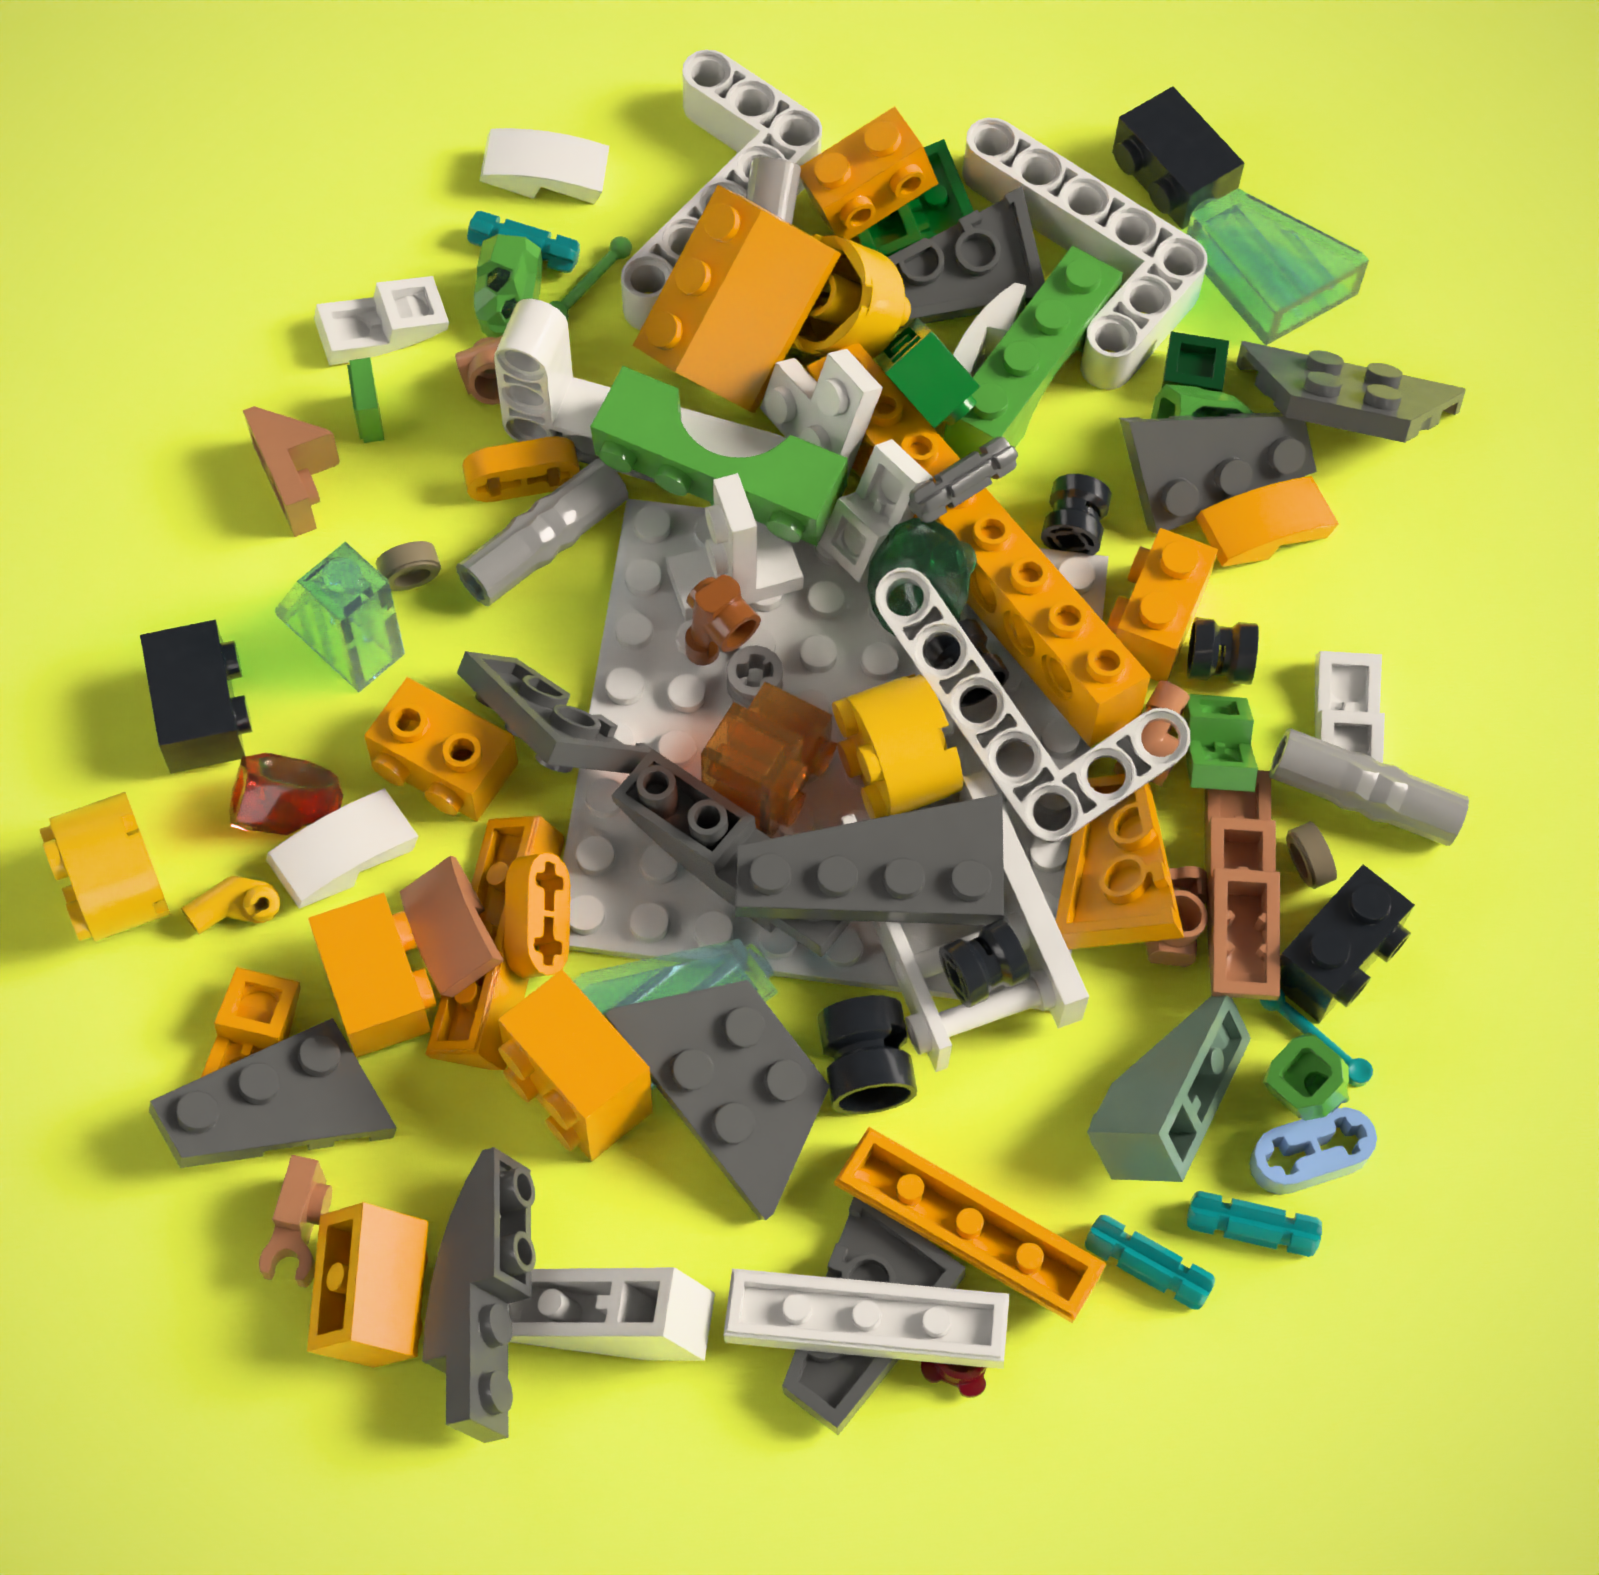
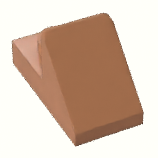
M255 406L243 410L251 442L293 536L297 537L317 529L311 505L321 501L311 475L339 464L340 460L333 433L325 428Z

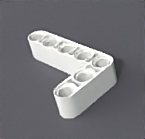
M705 49L696 51L688 56L683 63V109L686 116L693 123L738 153L623 267L621 274L623 313L626 321L638 330H641L717 185L746 198L751 162L754 158H778L801 166L821 153L822 125L820 119L813 112L727 55L716 50ZM799 179L797 196L805 189L801 179Z
M988 117L980 119L970 126L966 135L962 177L967 186L993 204L1003 200L1004 195L1022 186L1031 225L1034 230L1067 251L1073 245L1123 272L1122 287L1092 319L1087 328L1081 358L1082 375L1092 386L1106 390L1122 387L1196 304L1207 266V253L1204 247L1195 239L1010 123L999 118ZM1105 350H1112L1116 353L1107 352Z
M523 299L516 304L494 356L503 427L506 433L517 442L553 436L568 438L573 441L576 447L578 461L590 464L595 459H600L594 451L590 426L611 388L573 377L566 317L551 304L536 299ZM681 407V422L688 434L699 445L719 455L736 458L755 456L775 448L786 439L771 432ZM615 470L622 474L656 483L654 478L635 470L629 473Z
M897 568L888 572L879 581L876 589V605L880 614L928 681L1022 821L1036 837L1045 841H1060L1071 836L1174 766L1186 754L1190 745V729L1186 720L1180 714L1168 708H1154L1143 713L1059 770L930 581L921 572L912 568ZM904 583L917 585L924 592V601L921 608L910 616L894 614L889 607L891 592L897 586ZM938 636L952 637L960 644L961 654L958 661L952 667L945 670L932 668L925 660L927 644ZM975 688L987 689L997 698L995 715L983 723L970 722L963 717L961 712L963 697ZM1154 721H1164L1176 729L1178 746L1172 754L1165 757H1156L1144 749L1141 742V733L1148 724ZM1011 741L1024 742L1034 752L1032 768L1020 777L1005 775L997 764L999 750ZM1103 757L1117 760L1125 772L1123 786L1111 794H1102L1095 791L1087 780L1089 766L1095 760ZM1047 794L1063 796L1071 806L1069 822L1064 828L1057 831H1048L1041 828L1034 819L1036 802Z

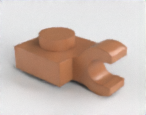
M291 1155L272 1218L275 1224L274 1231L259 1259V1269L264 1279L272 1280L277 1264L286 1257H294L299 1260V1266L295 1275L298 1286L307 1288L314 1278L315 1260L307 1245L309 1244L314 1224L319 1225L320 1215L329 1213L333 1191L332 1186L326 1184L327 1180L318 1160Z

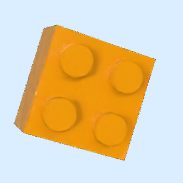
M563 970L556 973L498 1019L503 1042L498 1051L508 1065V1068L503 1071L505 1078L525 1102L528 1103L533 1098H536L551 1115L545 1120L548 1128L568 1151H572L578 1146L592 1162L653 1113L650 1067Z

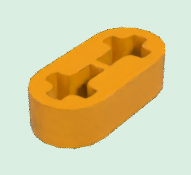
M559 436L479 449L469 454L463 460L462 465L467 493L474 500L482 502H496L553 492L581 471L573 441Z
M551 852L518 857L507 870L504 923L505 958L510 969L517 976L524 979L555 975L560 970H563L568 960L570 876L565 863L559 856ZM536 881H540V886L536 885ZM534 944L539 946V951H535Z

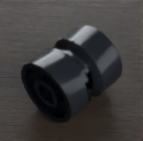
M885 995L854 997L836 1002L824 1008L818 1014L817 1021L823 1055L832 1057L835 1060L827 1067L826 1073L828 1084L830 1085L829 1091L833 1109L846 1114L876 1113L897 1108L910 1102L917 1096V1085L911 1055L900 1049L907 1043L908 1036L902 1003L899 1000Z

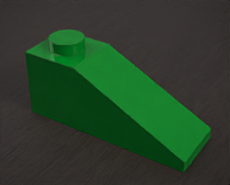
M918 318L910 323L890 342L884 351L874 358L884 373L933 428L937 427L943 420L949 426H952L964 417L977 403L972 394L981 386L939 338Z

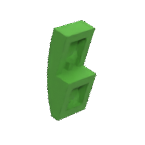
M1188 694L1190 699L1184 709V719L1190 729V745L1186 752L1190 787L1255 792L1258 767L1251 746L1254 719L1248 699Z

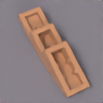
M1258 770L1255 792L1205 789L1204 839L1208 891L1206 909L1208 913L1207 938L1211 996L1227 995L1231 998L1277 1001L1280 997V872H1276V821L1271 820L1270 771Z

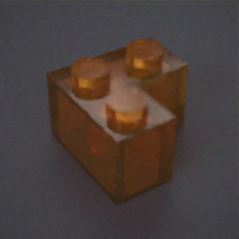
M765 681L748 709L735 702L732 703L701 752V781L755 816L756 829L772 839L780 825L789 828L794 823L806 798V793L802 792V789L812 774L818 777L823 775L834 756L837 743L831 740L833 715Z

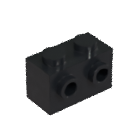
M1174 86L1119 116L1112 150L1118 166L1127 175H1133L1149 193L1154 206L1161 213L1168 214L1182 230L1236 199L1245 164L1244 161Z
M216 619L141 634L140 639L158 744L170 774L246 758L242 734L253 732L245 695L234 696L232 679L243 677L235 641L223 642Z
M1362 864L1282 952L1280 956V988L1285 993V996L1319 1023L1338 1002L1345 1008L1349 1007L1371 980V977L1365 973L1378 957L1388 963L1411 935V932L1404 927V924L1415 904Z

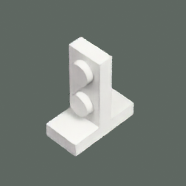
M738 473L714 479V505L705 507L706 520L712 538L706 540V547L667 557V570L685 621L692 620L693 616L692 608L686 603L687 596L699 582L708 577L716 579L720 575L725 574L734 578L740 586L742 598L748 604L803 589L804 576L791 542L780 539L769 530L757 533V524Z

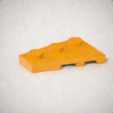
M1125 774L1087 778L1095 791L1102 794H1111L1123 786ZM1149 783L1072 834L1055 919L1068 950L1184 938Z

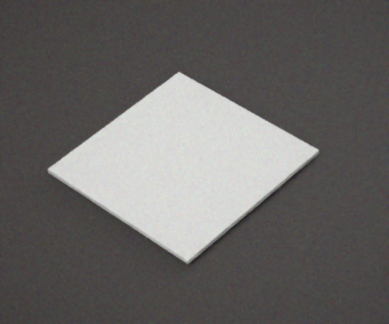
M627 499L589 714H601L618 725L614 738L623 744L636 745V743H645L755 816L756 829L771 839L841 825V818L851 814L855 815L857 822L870 820L861 795V788L865 787L860 775L849 778L840 760L837 742L847 738L843 737L838 728L832 710V702L902 676L922 675L880 614L876 605V589L879 581L888 572L897 568H912L921 572L930 581L957 622L965 619H975L980 624L988 637L987 649L990 653L997 654L1010 672L1008 680L1002 686L1059 770L1091 749L907 532H903L892 550L868 580L860 583L826 552L819 543L815 546L803 540L796 543L791 542L804 576L803 589L748 604L761 618L760 625L752 637L742 646L731 652L725 653L720 649L718 658L709 665L702 666L692 663L685 651V634L692 625V620L685 621L667 570V557L706 547V540L712 537L706 520L705 508ZM756 521L757 533L768 530L766 525ZM1039 548L1103 621L1109 556H1092L1084 553ZM904 583L897 586L889 597L890 610L899 616L915 614L923 604L924 592L919 586L912 583ZM758 645L770 649L781 660L783 687L780 697L774 704L764 709L751 710L736 704L728 694L726 668L729 659L736 651L746 646ZM925 656V660H926L927 664H928L930 667H932L931 664H930V662L928 661V659H927L926 656ZM757 668L749 669L747 686L760 687L763 670ZM993 694L975 705L961 707L963 717L973 723H983L990 720L997 710V698ZM939 700L949 726L942 728L947 749L956 746L963 776L987 769ZM1021 741L1006 743L997 755L999 769L1010 777L1025 775L1034 763L1032 748ZM579 768L563 862L569 872L571 885L570 951L901 992L872 921H851L823 957H820L777 927L770 933L749 917H735L734 906L716 894L664 851L613 802L611 795L629 776L628 773ZM990 774L998 794L1003 796L1004 808L1053 917L1056 919L1072 835L1060 841H1045L1036 837L1027 828ZM960 792L913 811L959 802ZM1058 794L1042 796L1035 804L1034 819L1045 830L1057 831L1062 829L1071 818L1069 802ZM900 922L913 954L979 932L982 927L986 926ZM944 972L924 979L931 996L958 999ZM998 986L992 989L990 994L1007 989V987Z

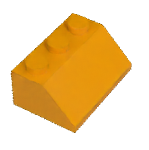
M717 185L632 346L675 373L749 412L756 413L764 398L776 362L783 361L838 262L841 253L756 203Z

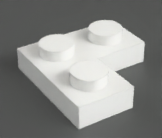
M848 349L827 354L818 382L796 358L776 362L760 409L786 438L793 435L848 458L849 476L883 387Z

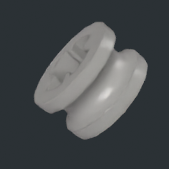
M755 645L746 646L732 655L726 668L727 690L732 700L742 708L751 710L764 709L774 704L780 697L783 687L782 662L777 654L766 647ZM757 668L763 670L760 687L747 686L749 669Z

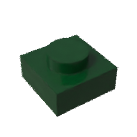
M1171 331L1161 389L1165 384L1194 386L1204 390L1222 392L1229 340Z

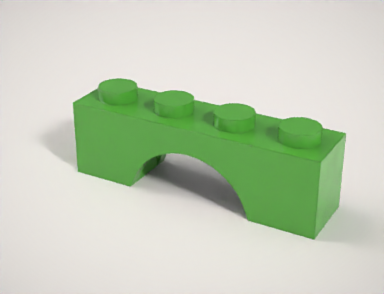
M1072 245L973 376L981 386L972 394L977 403L964 417L952 426H949L947 423L945 424L944 441L960 459L973 451L981 454L979 447L996 437H1004L1011 446L1017 447L1026 433L1031 417L1042 395L1055 374L1075 351L1079 350L1083 353L1087 328L1092 319L1120 289L1123 272Z
M622 366L590 426L595 454L606 465L624 473L635 470L654 478L661 488L672 494L685 496L687 493L709 501L711 505H714L713 480L738 473L755 521L766 525L772 534L785 541L796 543L803 540L812 545H818L838 498L842 497L847 487L848 458L793 435H790L775 448L755 456L736 458L713 453L699 445L684 428L681 422L682 416L678 388Z

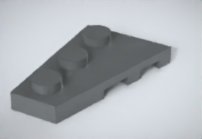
M1022 186L1004 195L1003 200L980 212L975 210L960 218L956 225L930 239L923 238L888 257L901 275L905 297L908 298L911 305L909 319L901 328L907 327L916 318L927 324L978 315L997 295L1013 283L1026 285L1025 306H1027L1045 282Z
M1281 412L1227 414V416L1193 417L1186 415L1169 416V418L1164 419L1119 418L1148 531L1155 534L1158 533L1160 528L1169 531L1196 520V516L1201 510L1236 495L1270 484L1305 477L1317 472L1306 422L1284 417Z
M465 651L457 674L476 692V700L486 707L493 709L505 722V729L512 735L521 738L536 753L535 758L541 765L562 773L571 772L572 768L630 774L652 749L645 743L628 745L614 738L618 725L601 714L591 715L581 709L567 706L570 693L519 659Z
M333 1018L150 1101L149 1113L180 1168L263 1157L265 1151L307 1145L308 1150L333 1147L335 1141L369 1137L370 1141L394 1138L397 1129Z
M853 1197L839 1242L836 1243L829 1260L826 1277L956 1289L965 1278L966 1267L928 1239ZM795 1350L782 1385L783 1393L839 1436L899 1359Z

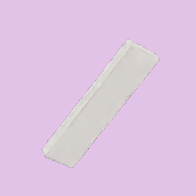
M732 1268L724 1340L725 1343L1004 1369L1009 1294Z

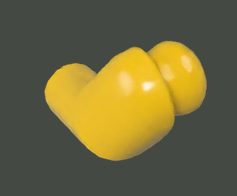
M230 876L183 906L181 910L193 929L200 935L225 917L252 923L270 921L279 911L280 896L271 884L238 876Z

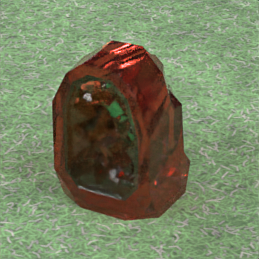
M267 752L242 756L232 788L229 808L230 825L244 831L252 830L289 835L299 830L302 826H309L341 808L344 794L339 778L330 770L307 760Z

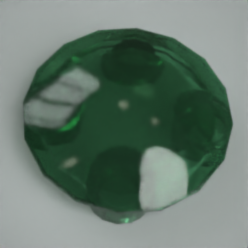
M912 518L895 525L879 546L869 565L867 588L871 607L883 628L895 636L876 605V589L879 581L888 572L897 568H912L921 572L930 581L957 622L960 621V615L968 600L970 577L975 570L977 562L974 549L969 543L959 541L952 530L937 520L923 523L919 518ZM904 583L897 586L889 597L890 610L899 616L915 614L923 604L924 592L919 586L912 583Z

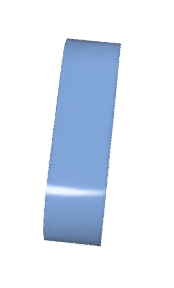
M1343 1107L1333 1109L1323 1118L1306 1121L1300 1119L1275 1127L1264 1133L1255 1145L1249 1163L1251 1175L1256 1183L1267 1192L1282 1195L1291 1194L1353 1174L1363 1168L1375 1150L1377 1142L1375 1126L1359 1110ZM1339 1127L1344 1136L1356 1135L1359 1140L1352 1150V1155H1348L1343 1146H1335L1323 1151L1320 1146L1327 1144L1336 1132V1128ZM1274 1147H1279L1283 1156H1291L1303 1151L1306 1156L1296 1160L1289 1175L1285 1174L1281 1166L1270 1167L1267 1163L1274 1151Z

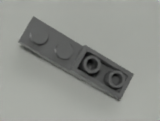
M651 749L611 795L613 802L664 851L716 894L735 907L737 845L771 838L756 829L755 816L660 753ZM750 918L770 933L776 927L820 957H823L851 922L843 920Z
M495 1147L482 1150L463 1185L450 1215L438 1251L430 1285L424 1325L422 1362L446 1373V1425L483 1443L509 1438L508 1411L512 1406L513 1392L508 1379V1343L512 1338L513 1327L508 1312V1304L532 1298L531 1271L536 1263L535 1248L531 1240V1206L535 1201V1186L531 1177V1170Z

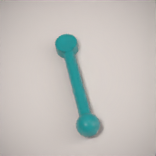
M1281 988L1278 1001L1260 999L1264 1009L1278 1011L1303 1034L1309 1032L1316 1035L1337 1053L1349 1067V1084L1361 1087L1369 1082L1373 1075L1372 1065L1363 1058H1351L1285 1001V993Z

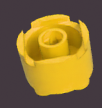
M811 235L840 252L841 256L791 347L823 358L828 353L859 343L872 359L875 358L890 344L898 329L906 324L911 313V305L908 298L905 297L903 280L897 267L884 254L849 239L835 235Z
M921 674L902 676L832 702V710L838 728L843 737L847 738L837 742L840 760L849 778L860 775L865 786L861 788V795L870 819L910 812L962 791L963 774L956 746L947 749L942 728L949 726L935 692L924 676Z
M126 792L49 818V826L39 829L44 842L42 843L55 880L58 881L69 877L72 884L63 887L62 892L67 903L65 905L79 941L92 937L94 942L171 915Z

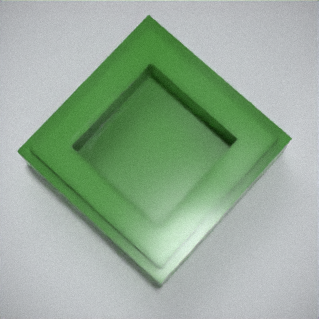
M371 358L349 360L350 365H347L360 440L363 439L364 443L385 440Z

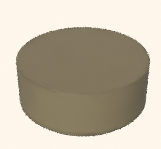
M413 541L395 546L382 553L375 563L383 587L393 591H404L420 587L433 580L441 570L435 546L426 541Z
M1309 821L1288 830L1286 835L1288 851L1303 882L1308 887L1316 889L1337 879L1335 862L1317 826Z

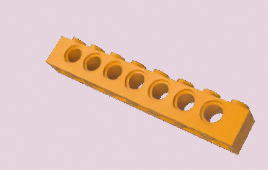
M859 343L839 349H848L883 387L852 469L861 478L875 445L892 439L933 477L932 481L935 483L934 476L959 461L958 455ZM827 356L807 365V372L816 382H818ZM984 488L954 508H949L946 505L947 513L930 523L921 522L916 514L913 516L905 529L908 535L1089 747L1111 736L1142 714L1151 675L987 488Z

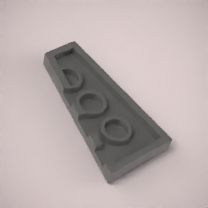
M1002 794L737 845L735 917L988 925L1003 919Z

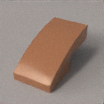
M450 855L400 891L402 905L414 940L440 995L454 997L504 962L479 917L485 909L456 857Z

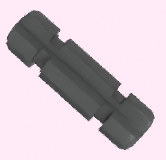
M996 437L979 447L981 454L973 451L934 476L935 483L932 480H927L912 489L909 493L910 501L908 503L911 512L916 514L923 523H930L947 513L946 505L949 508L958 506L991 485L990 477L998 480L1013 471L1017 466L1016 459L1018 457L1015 447L1011 446L1004 437Z

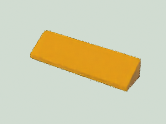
M540 815L488 820L471 885L485 909L479 917L504 962L454 997L441 995L425 1053L431 1059L487 1070H505L507 1067L506 1062L498 1051V1048L503 1045L498 1019L524 999L529 978L524 979L517 976L510 969L505 958L504 923L507 870L511 863L521 856L551 852L560 858L564 845L563 834ZM536 881L537 886H540V881Z
M871 1127L867 1128L834 1181V1185L1072 1324L1098 1283L1107 1264Z

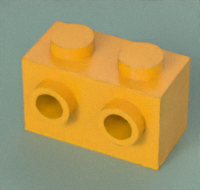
M895 106L800 166V179L813 206L833 235L849 240L939 184L923 145Z
M1163 528L1159 529L1151 550L1142 546L1139 547L1127 581L1136 584L1130 599L1118 596L1107 624L1108 628L1116 634V637L1151 675L1150 679L1158 682L1160 680H1169L1207 588L1218 549Z
M406 677L364 735L371 766L379 776L396 786H403L406 782L424 792L426 799L443 813L456 816L460 812L478 822L518 765L514 735Z
M383 892L308 918L356 1058L431 1032L425 1009L437 1006L425 968L412 972L405 952L417 947L405 911L392 914Z
M365 1202L320 1215L307 1352L372 1368L418 1357L419 1339L422 1333L421 1309L424 1272L428 1262L426 1247L429 1221Z

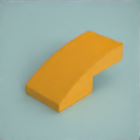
M1312 476L1286 480L1236 495L1201 510L1196 516V520L1209 544L1218 549L1217 558L1222 567L1269 560L1281 545L1328 538L1339 525Z
M236 967L214 1022L217 1037L201 1077L289 1038L301 990L300 982Z

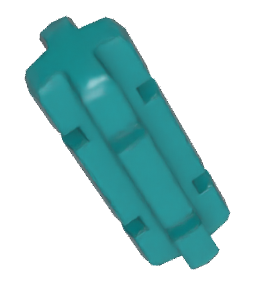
M476 211L469 222L467 239L473 245L482 247L484 240L497 234L526 237L541 248L542 262L543 260L548 261V268L563 273H571L575 265H577L580 256V243L575 239L557 234L555 240L551 238L552 234L549 231L510 219H506L503 224L500 223V216L484 211Z
M1204 1191L1194 1193L1188 1208L1187 1226L1194 1231L1213 1235L1214 1230L1217 1229L1223 1231L1224 1238L1277 1249L1278 1244L1287 1245V1252L1307 1257L1313 1256L1320 1245L1322 1221L1317 1217L1295 1212L1294 1218L1286 1217V1210L1232 1198L1231 1203L1222 1202L1221 1195Z
M1100 1215L1095 1220L1085 1240V1247L1088 1251L1106 1261L1110 1256L1117 1259L1118 1263L1116 1266L1163 1293H1165L1167 1288L1176 1293L1173 1299L1193 1310H1199L1205 1304L1215 1284L1213 1274L1192 1263L1190 1268L1181 1264L1183 1257L1137 1231L1132 1236L1124 1232L1126 1225L1108 1215Z

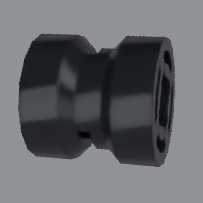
M1066 474L1054 480L1049 500L1053 511L1044 520L1041 533L1043 544L1052 550L1095 555L1100 549L1104 532L1100 520L1107 516L1112 496L1110 488L1101 480L1083 474Z
M1195 617L1192 623L1188 647V679L1207 681L1213 675L1226 676L1234 684L1251 685L1258 654V624L1238 622L1233 627L1219 626L1214 619Z
M975 619L958 621L996 679L1003 686L1008 680L1010 672L1002 659L997 654L990 653L987 649L988 637L980 624ZM949 636L933 638L925 649L926 658L931 666L937 670H945L952 667L958 661L961 654L960 644ZM975 688L963 697L961 707L975 705L987 699L993 693L984 688Z
M1003 919L982 927L978 937L970 941L957 939L939 948L940 962L947 980L955 995L967 1008L987 1000L992 989L1001 985L1012 988L1029 980L1031 975L1029 963L1022 945L1014 931Z

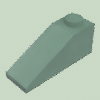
M1227 995L1209 997L1111 1084L1098 1111L1093 1115L1087 1131L1092 1146L1100 1156L1111 1180L1183 1182L1251 1040L1231 997Z

